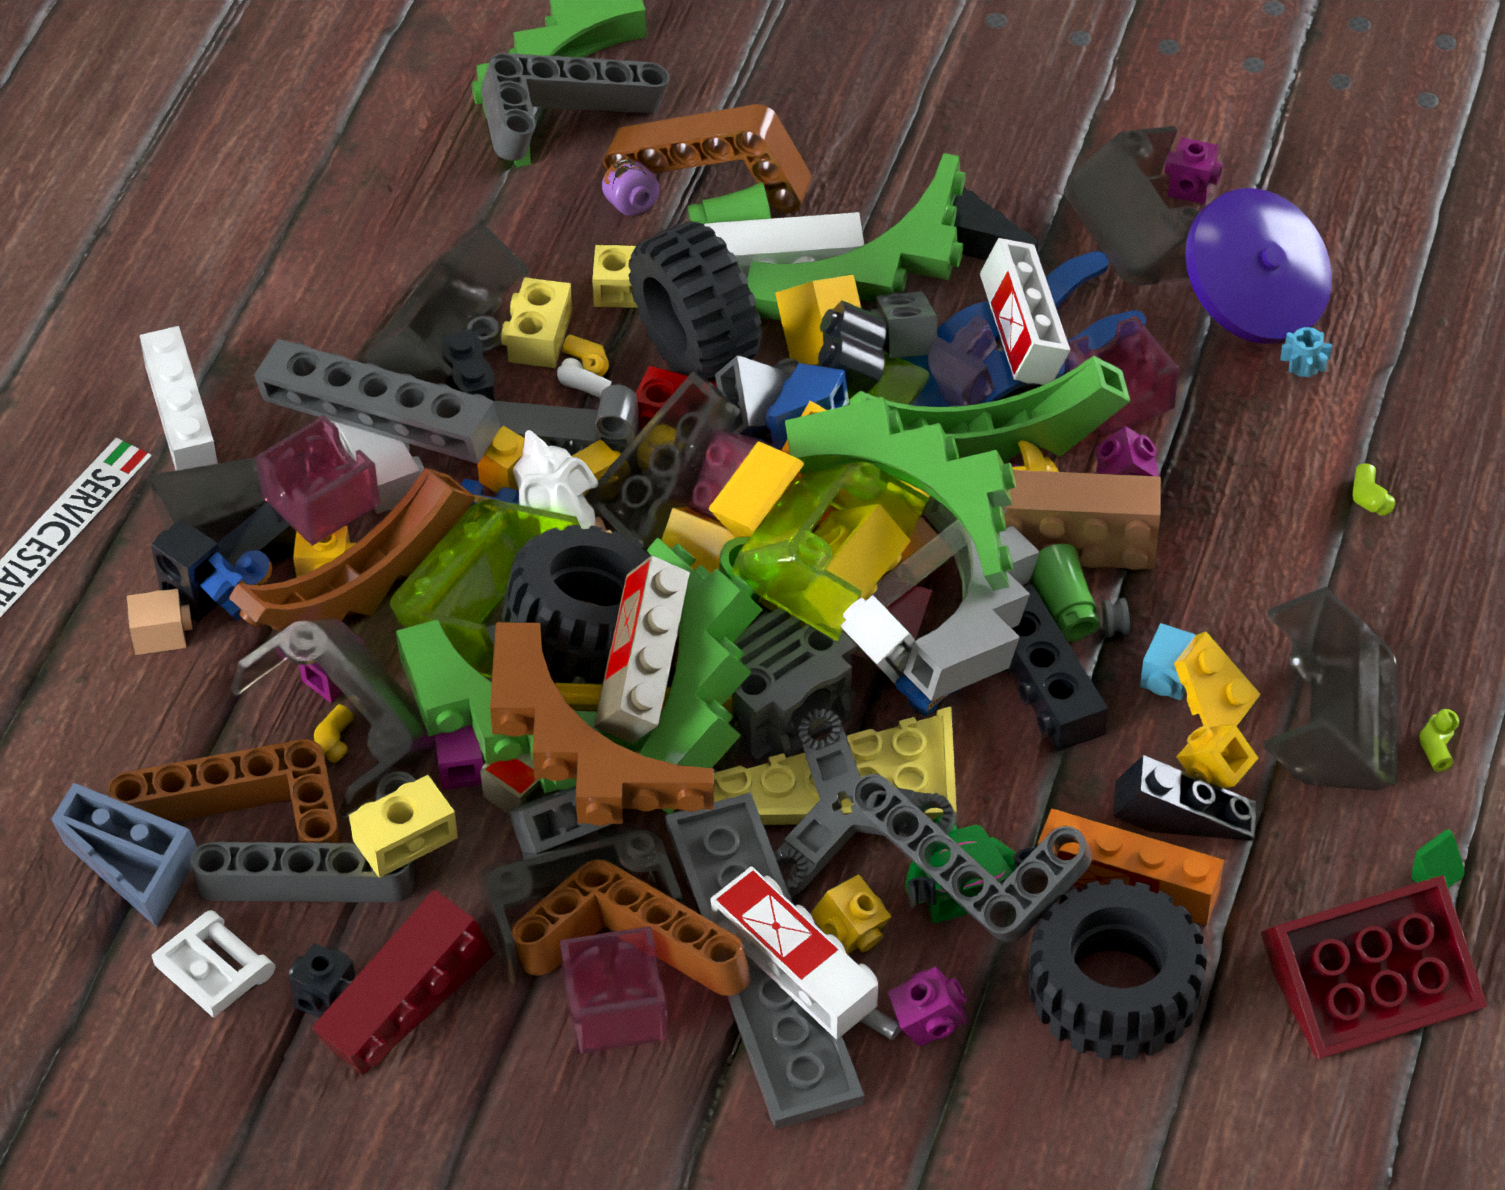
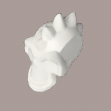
M527 430L525 432L522 458L513 469L519 489V503L522 515L528 516L532 512L541 515L544 532L556 527L559 530H564L568 525H579L583 529H589L590 526H594L596 522L594 509L588 504L583 495L588 489H595L598 486V481L592 471L578 457H571L567 450L556 446H548L535 433Z

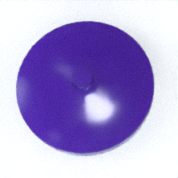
M1242 188L1224 193L1210 202L1199 212L1193 221L1186 242L1187 271L1197 298L1204 309L1219 325L1235 336L1250 342L1277 344L1286 342L1288 332L1294 334L1300 328H1311L1318 321L1330 297L1332 284L1331 265L1320 234L1299 208L1275 193L1256 188Z

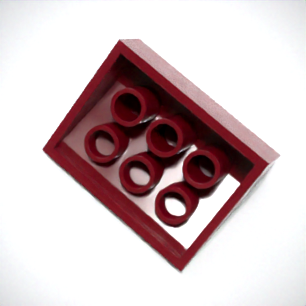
M1444 875L1279 924L1260 932L1274 976L1316 1060L1488 1007Z

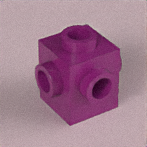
M1181 137L1176 152L1169 151L1165 163L1164 173L1170 174L1168 196L1206 204L1212 185H1218L1222 173L1223 162L1217 161L1219 145Z
M1126 426L1094 447L1098 463V474L1159 477L1155 458L1157 452L1154 444L1147 436H1140Z
M936 966L930 970L914 974L909 981L888 991L901 1030L920 1047L934 1039H942L949 1036L955 1028L968 1022L962 1004L966 1003L967 999L961 985L954 977L949 980Z

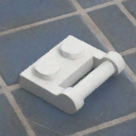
M212 910L201 915L152 954L154 965L213 1018L255 984L265 983L275 971V964L267 956H258L224 926V919ZM212 939L240 963L243 968L238 972L234 970L203 941Z

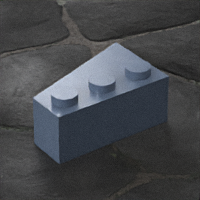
M73 783L51 819L63 843L157 927L192 868L190 858L197 846L189 829Z

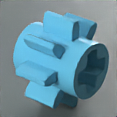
M1303 327L1294 334L1287 333L1286 343L1282 345L1280 360L1290 361V373L1293 372L1301 377H1310L1315 375L1318 370L1326 371L1327 360L1331 359L1332 344L1323 343V332L1314 328Z

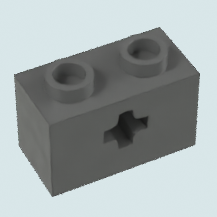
M576 786L560 790L508 810L523 853H539L611 825L596 826L590 823H577Z

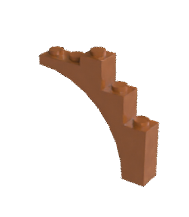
M425 468L407 494L384 520L358 543L337 558L307 574L284 582L260 586L237 584L229 599L242 609L239 615L245 621L259 628L263 624L270 625L282 634L280 640L294 651L301 652L333 625L339 626L346 614L353 616L356 612L373 616L396 579L403 580L406 576L423 580L476 497L449 475Z
M496 622L490 701L492 734H505L513 737L533 735L534 778L553 781L577 779V823H590L596 826L623 824V809H637L640 811L682 809L689 812L700 809L714 810V768L681 766L644 757L610 741L582 720L565 702L551 679L542 652L540 623Z

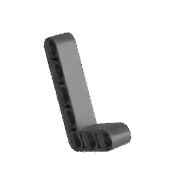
M498 53L490 59L481 87L493 149L497 155L505 160L518 161L525 157L535 129L532 107L653 113L660 107L669 82V74L664 67L652 62Z
M401 771L385 775L379 781L376 801L397 791L405 783L415 782L416 780L412 775ZM209 842L198 846L190 858L196 890L206 900L283 902H400L408 898L413 891L417 861L416 859L390 872L393 874L388 873L379 878L355 843Z
M877 774L865 775L857 781L853 788V801L866 819L1001 942L1012 943L1023 938L1043 917V912L1051 903L1057 902L1060 896L1066 893L1091 864V848L1082 833L1074 827L1062 826L1053 830L1001 884L883 776ZM879 790L886 791V799L883 804L875 808L867 807V800L872 793ZM905 821H918V829L912 836H899V828ZM1074 842L1080 845L1079 852L1073 859L1066 861L1058 858V852L1064 844ZM941 849L951 851L948 863L941 867L931 866V857L935 852ZM1039 875L1048 878V885L1041 893L1031 894L1027 892V884L1030 879ZM972 879L983 880V889L978 895L974 897L963 896V888L968 881ZM1002 910H1016L1017 915L1013 924L1004 928L996 926V917Z

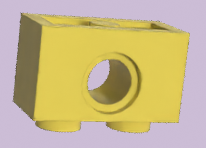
M428 775L415 782L405 783L397 791L375 802H368L357 811L349 814L353 842L379 878L458 838L455 811Z

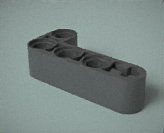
M611 385L606 387L602 391L598 410L494 401L500 426L504 425L525 438V432L530 430L548 446L563 448L571 456L602 439L612 451L617 450L622 454L627 465L632 462L635 440L639 430L638 398L636 393L626 386Z

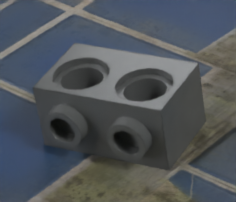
M923 291L875 296L876 309H870V312L883 317L885 320L886 333L883 346L889 358L938 354L937 315Z

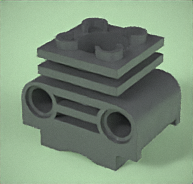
M783 604L771 613L761 615L754 624L746 628L734 641V644L744 652V655L739 660L752 673L732 694V715L734 716L732 718V727L741 735L736 740V745L756 765L772 754L776 756L784 753L786 758L801 754L804 748L799 737V725L802 724L801 720L807 717L806 714H812L814 710H831L834 714H837L843 725L851 720L850 702L856 699V692L851 688V654L857 651V644L840 628L832 626L825 621H814L801 628V619L796 614L790 617V608ZM829 724L817 726L812 732L811 739L832 732L833 726Z

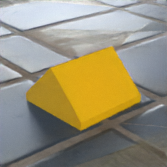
M854 275L811 281L775 293L789 356L801 364L821 365L818 357L824 343L820 324L827 310L833 309L841 300L861 308Z
M758 441L708 509L735 538H752L794 482L804 462Z

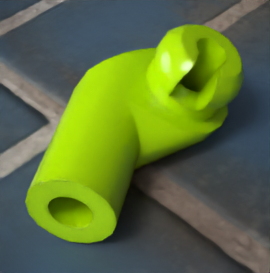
M1366 463L1358 465L1355 470L1353 500L1370 512H1376L1380 516L1388 515L1395 506V499L1387 493L1386 489L1375 483L1376 468L1373 465Z
M1442 709L1437 715H1433L1419 734L1420 744L1433 770L1436 772L1449 769L1454 762L1446 745L1454 735V730L1459 726V718L1450 709Z

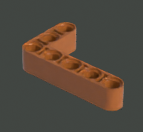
M761 104L622 127L615 133L603 159V164L607 170L617 161L629 158L638 160L653 174L743 159L757 184L763 182L769 204L777 211L792 214L800 209L812 180L809 169L777 114L769 107Z
M309 739L294 740L127 771L116 775L108 784L109 797L170 822L291 800L299 843H340L324 753L317 742Z
M594 860L581 866L514 924L511 931L522 969L527 974L533 976L548 974L556 969L605 926L718 994H738L745 990L751 981V974L742 942L736 935L605 860Z

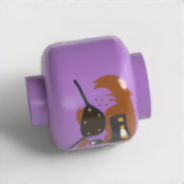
M627 158L619 160L610 166L604 175L602 190L606 199L617 210L625 215L636 216L649 210L656 202L659 194V183L655 175L638 160Z

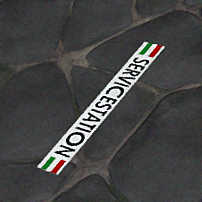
M115 438L0 560V617L152 456L151 454Z

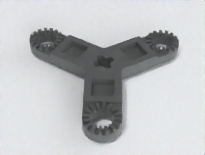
M814 710V713L806 714L807 717L801 720L802 724L799 725V737L820 801L784 839L785 842L774 853L779 868L787 863H794L799 866L798 872H796L797 876L792 877V881L790 879L788 882L784 881L790 896L796 895L805 889L855 832L883 835L866 819L853 801V788L857 781L861 779V775L845 728L837 714H834L831 710ZM822 724L833 726V733L830 734V738H826V741L821 740L819 742L816 740L815 742L814 739H811L812 732L817 726ZM897 788L923 813L931 808L943 810V819L939 820V824H935L947 835L952 831L956 816L949 800L943 795ZM879 790L872 793L867 800V807L875 808L883 804L886 799V791ZM849 798L854 803L851 805L852 812L844 815L843 811L839 810L842 808L841 801ZM905 821L899 828V836H912L918 829V821Z

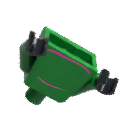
M939 816L932 821L939 824V820L943 818ZM955 824L952 831L948 834L950 838L1001 884L1035 850V848H1027L1016 852L995 837H989L983 827L979 825L957 829ZM941 849L935 852L931 857V866H944L950 859L951 851ZM911 860L904 884L905 892L909 896L910 908L916 907V903L927 902L932 924L969 914L936 884L934 879L930 878ZM972 879L968 881L963 888V896L974 897L978 895L983 889V880Z

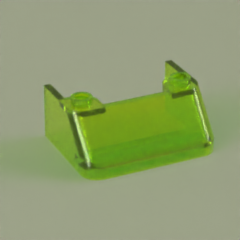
M853 462L798 476L739 551L733 564V575L737 574L755 590L756 594L838 641L844 631L841 625L846 621L843 615L860 598L863 591L826 570L832 559V550L828 543L813 534L812 530L831 505L839 510L881 504L910 539L930 498L868 462Z
M494 499L483 500L474 504L392 596L390 605L397 620L404 627L408 628L438 619L446 637L462 658L482 676L492 678L494 645L485 625L481 623L505 596L511 568L517 552L525 546L526 542L538 534L542 536V533L549 529L557 527L559 530H564L568 525H579L581 528L577 517Z

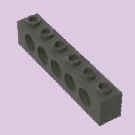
M277 339L254 374L263 401L477 464L481 461L501 427L494 401L489 400L483 395H471L457 391L445 384H433L419 380L407 373L399 374L381 369L372 363L364 364L353 361L337 353H326L309 348L299 342L291 343Z

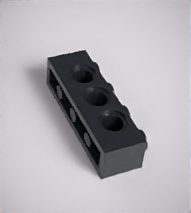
M1032 584L1024 586L1023 588L1030 595L1019 625L1011 628L1020 638L1010 666L1004 671L1007 674H1013L1018 683V691L1023 703L1027 706L1031 704L1036 713L1041 733L1044 737L1050 736L1058 751L1105 735L1108 707Z

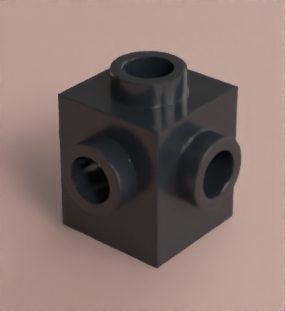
M313 943L304 957L299 956L294 961L289 971L288 979L291 985L294 1006L320 1018L356 978L353 960L338 949H327Z

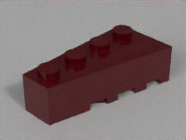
M434 889L312 1026V1029L325 1046L364 1075L373 1066L379 1064L392 1048L495 954L475 919Z

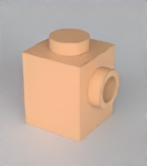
M178 589L156 590L149 593L127 596L129 627L135 655L186 648L185 631L193 630L189 604L181 605Z

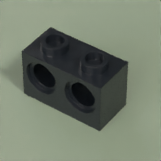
M180 519L168 530L162 531L157 536L155 541L151 543V549L160 590L178 589L181 605L189 604L191 618L199 622L219 605L200 586L216 570L208 560L216 552L219 553L218 543Z

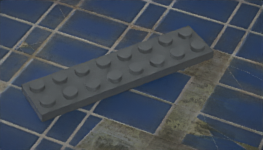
M751 792L714 802V810L700 809L693 812L683 810L666 815V826L698 914L711 921V897L751 866L763 877L769 876L774 879L780 886L783 896L792 903ZM745 954L751 974L750 984L742 992L735 995H727L774 1129L863 1105L864 1093L843 1037L841 1036L836 1040Z

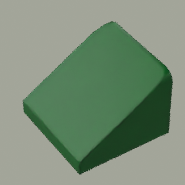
M1449 829L1444 830L1416 851L1411 879L1418 883L1444 875L1449 889L1464 877V866L1453 832Z

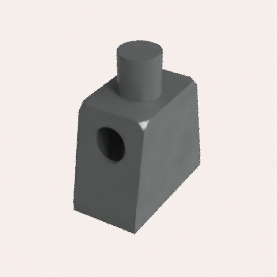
M736 356L715 374L725 436L739 438L740 444H747L751 437L773 443L771 430L766 426L767 411L770 405L775 404L784 381L787 378L790 379L791 374L742 356Z

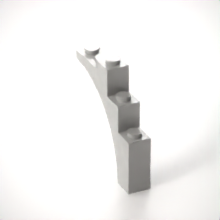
M929 496L924 515L946 541L955 557L962 579L961 605L938 629L914 641L904 670V674L932 701L1009 668L1020 638L1011 628L1019 625L1030 595L1022 585L1029 583L1040 551L1013 525L1007 527L1006 531L1000 532L1002 546L1008 545L1014 570L1007 572L1008 588L992 591L984 577L980 558L970 534L947 508Z

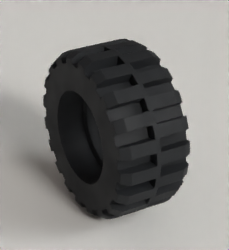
M693 221L684 222L637 244L631 254L628 265L631 270L629 282L633 287L632 296L634 302L637 303L638 314L642 323L644 322L647 328V334L651 342H654L658 349L657 352L663 360L668 362L669 368L673 372L694 377L698 380L710 381L715 378V374L736 356H742L751 360L756 356L761 346L759 342L762 339V331L759 329L761 321L759 313L755 308L756 301L754 295L750 292L745 273L738 266L737 258L733 252L730 253L726 242L721 237H717L711 227Z
M568 525L564 530H559L556 527L542 533V536L538 534L526 542L525 546L519 549L514 558L503 603V623H540L542 652L548 671L551 672L553 669L561 672L562 677L572 680L575 676L585 678V682H598L600 678L605 677L626 575L651 555L646 552L645 546L636 540L631 542L625 539V534L613 531V534L602 531V527L597 526L583 529L579 525ZM580 601H586L596 605L586 604Z
M1111 879L1108 885H1099V882L1095 881L1084 884L1083 891L1077 892L1075 888L1060 896V904L1053 902L1043 912L1042 920L1036 923L1033 931L1028 970V992L1030 1001L1035 1004L1036 1015L1041 1023L1045 1025L1050 1023L1049 1032L1059 1041L1063 1042L1067 1038L1071 1041L1072 1049L1084 1054L1086 1050L1097 1052V1058L1110 1059L1111 1055H1122L1123 1060L1138 1058V1052L1146 1051L1147 1055H1152L1162 1051L1164 1041L1168 1044H1173L1183 1036L1184 1028L1192 1025L1197 1016L1198 1006L1201 1005L1207 964V949L1203 946L1204 937L1200 927L1195 923L1191 924L1192 915L1184 906L1179 905L1175 907L1173 905L1174 898L1161 890L1158 894L1149 891V885L1136 882L1135 886L1124 885V880ZM1122 951L1135 955L1147 962L1154 969L1157 976L1140 986L1113 988L1091 980L1081 972L1076 964L1085 957L1097 952Z

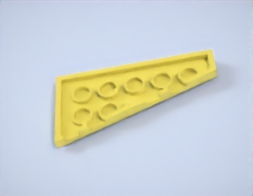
M951 706L937 710L936 716L916 721L915 717L901 720L898 727L880 732L868 729L847 735L861 778L865 775L877 774L886 778L896 788L909 789L920 793H938L949 800L954 809L955 816H957ZM783 753L769 757V763L748 769L740 765L714 773V802L751 792L763 825H798L820 801L805 753L787 758ZM849 798L842 800V808L839 810H842L844 815L851 813V805L854 803ZM931 808L924 812L931 820L944 814L943 810L939 808Z

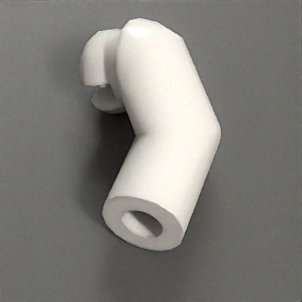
M574 358L565 359L557 369V376L562 385L587 392L598 398H601L602 391L610 386L612 382L583 369L582 364Z

